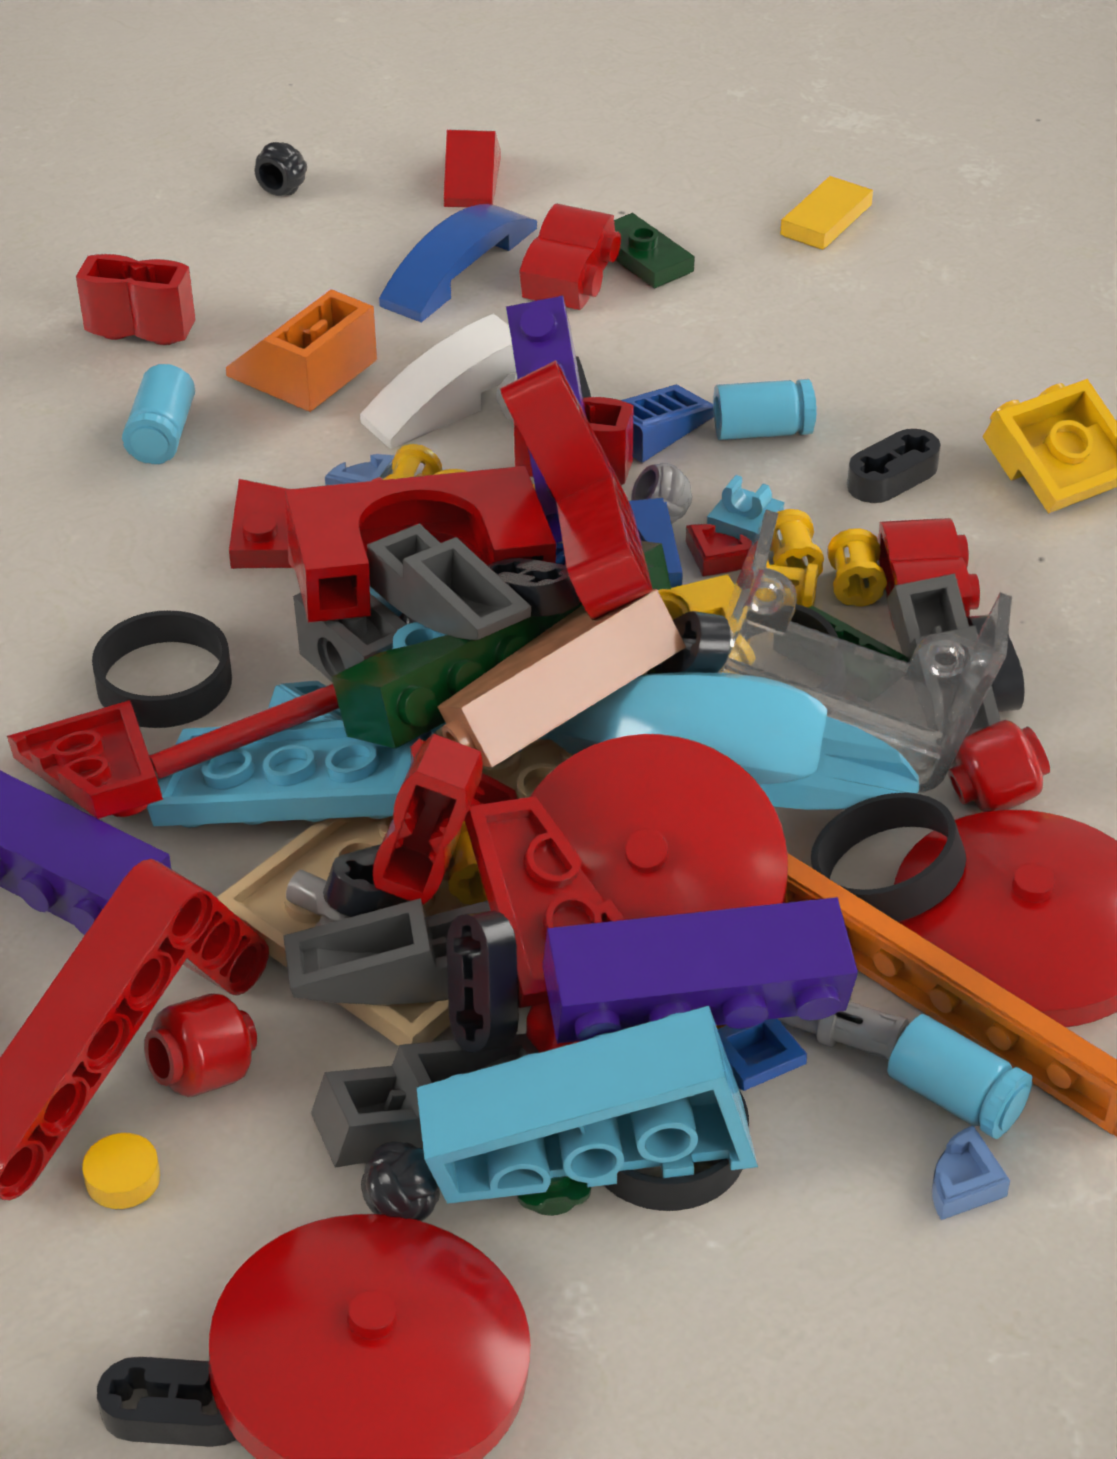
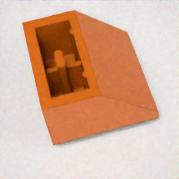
M331 289L226 367V376L311 412L377 360L374 306Z

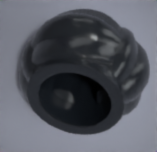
M268 143L256 157L255 177L259 185L273 195H292L305 180L307 163L302 154L288 143Z
M388 1142L375 1149L370 1160L366 1163L361 1181V1190L367 1206L374 1214L416 1219L419 1221H424L431 1215L436 1203L439 1201L440 1189L424 1159L423 1148H417L408 1142Z

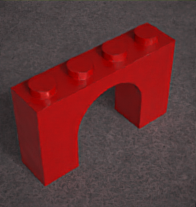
M526 466L285 490L288 543L308 623L371 616L367 545L419 523L440 543L457 537L486 565L511 558H527L556 563V541Z

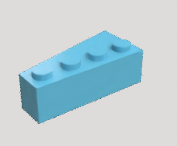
M709 1006L684 1013L671 1014L663 1019L613 1033L600 1034L588 1040L541 1053L528 1054L513 1061L466 1074L453 1075L445 1080L416 1087L424 1159L447 1204L546 1192L551 1183V1178L568 1176L575 1181L587 1183L588 1187L617 1184V1173L625 1170L661 1166L663 1178L694 1175L693 1162L728 1159L731 1170L758 1167L742 1097Z

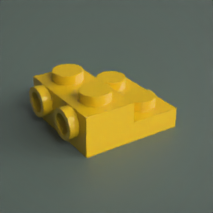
M1088 378L1065 386L1063 383L1052 385L1038 397L1021 403L1019 400L1008 401L991 414V422L982 436L1011 481L1023 476L1025 477L1048 514L1117 487V421Z

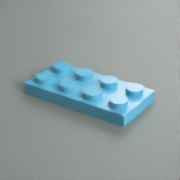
M343 720L304 722L159 779L158 784L163 800L150 803L147 809L153 827L181 825L191 828L204 824L243 822L255 825L266 821L307 820L319 822L329 818H388L393 816L396 797L412 765L410 747L419 738L426 741L432 736V732L430 730L395 749L347 737ZM220 727L183 729L175 745Z

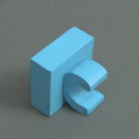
M735 475L724 488L722 499L707 516V524L715 525L716 532L730 535L737 539L740 538L741 534L749 538L760 550L764 545L761 534L763 524L771 515L784 510L785 502L773 499L771 489L766 484H762L756 493L743 489L742 477Z

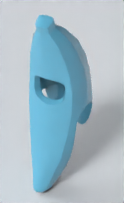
M700 672L640 675L539 738L541 740L554 741L572 756L594 744L628 735L663 734L693 740L719 751L740 765L756 780L774 807L804 810H840L884 794H918L919 791L918 774L896 749L858 727L828 717V709L808 693L788 684L758 676Z

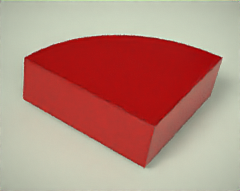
M711 524L686 525V543L703 577L756 567L760 551L749 538L740 534V538L737 539L730 535L716 532V526Z

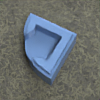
M373 454L370 455L371 462H364L347 468L346 462L341 463L325 476V486L367 482L379 476L384 479L393 473L392 460L395 455Z
M974 1125L958 1132L949 1140L946 1150L942 1153L936 1164L932 1184V1198L941 1220L1005 1198L1008 1195L1010 1179Z

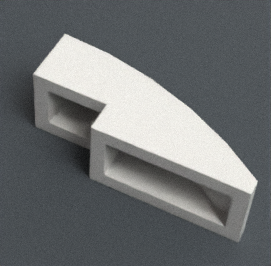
M493 313L463 327L437 343L408 365L380 391L361 412V424L389 449H393L481 411V393L500 385L507 375L516 372L509 325Z

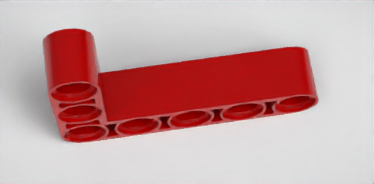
M555 360L501 387L500 391L505 404L557 502L566 568L574 589L590 618L595 620L652 592L653 588L631 505L557 361Z
M154 859L143 860L135 865L125 876L0 1057V1199L10 1201L21 1196L37 1180L182 965L235 996L244 994L251 989L266 968L269 958V947L266 941L211 892Z

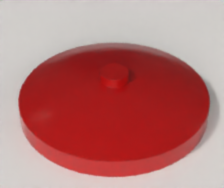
M638 734L609 739L594 744L559 764L541 781L530 796L538 798L583 861L581 870L604 901L611 899L625 920L784 903L787 887L788 855L785 836L776 810L764 790L746 770L726 755L709 746L693 740L663 734Z
M995 810L955 819L966 853V865L960 881L945 899L931 909L898 922L1064 1027L1095 1022L1116 1013L1117 840L1085 823L1060 815L1032 810ZM933 830L917 842L899 866L894 885L914 877L934 862L943 850L947 837Z
M383 1214L335 1216L297 1227L265 1244L239 1267L226 1284L215 1307L209 1332V1377L211 1390L225 1424L238 1442L256 1459H483L507 1433L523 1401L530 1363L531 1343L529 1326L518 1294L507 1277L483 1252L459 1236L416 1219L389 1217Z

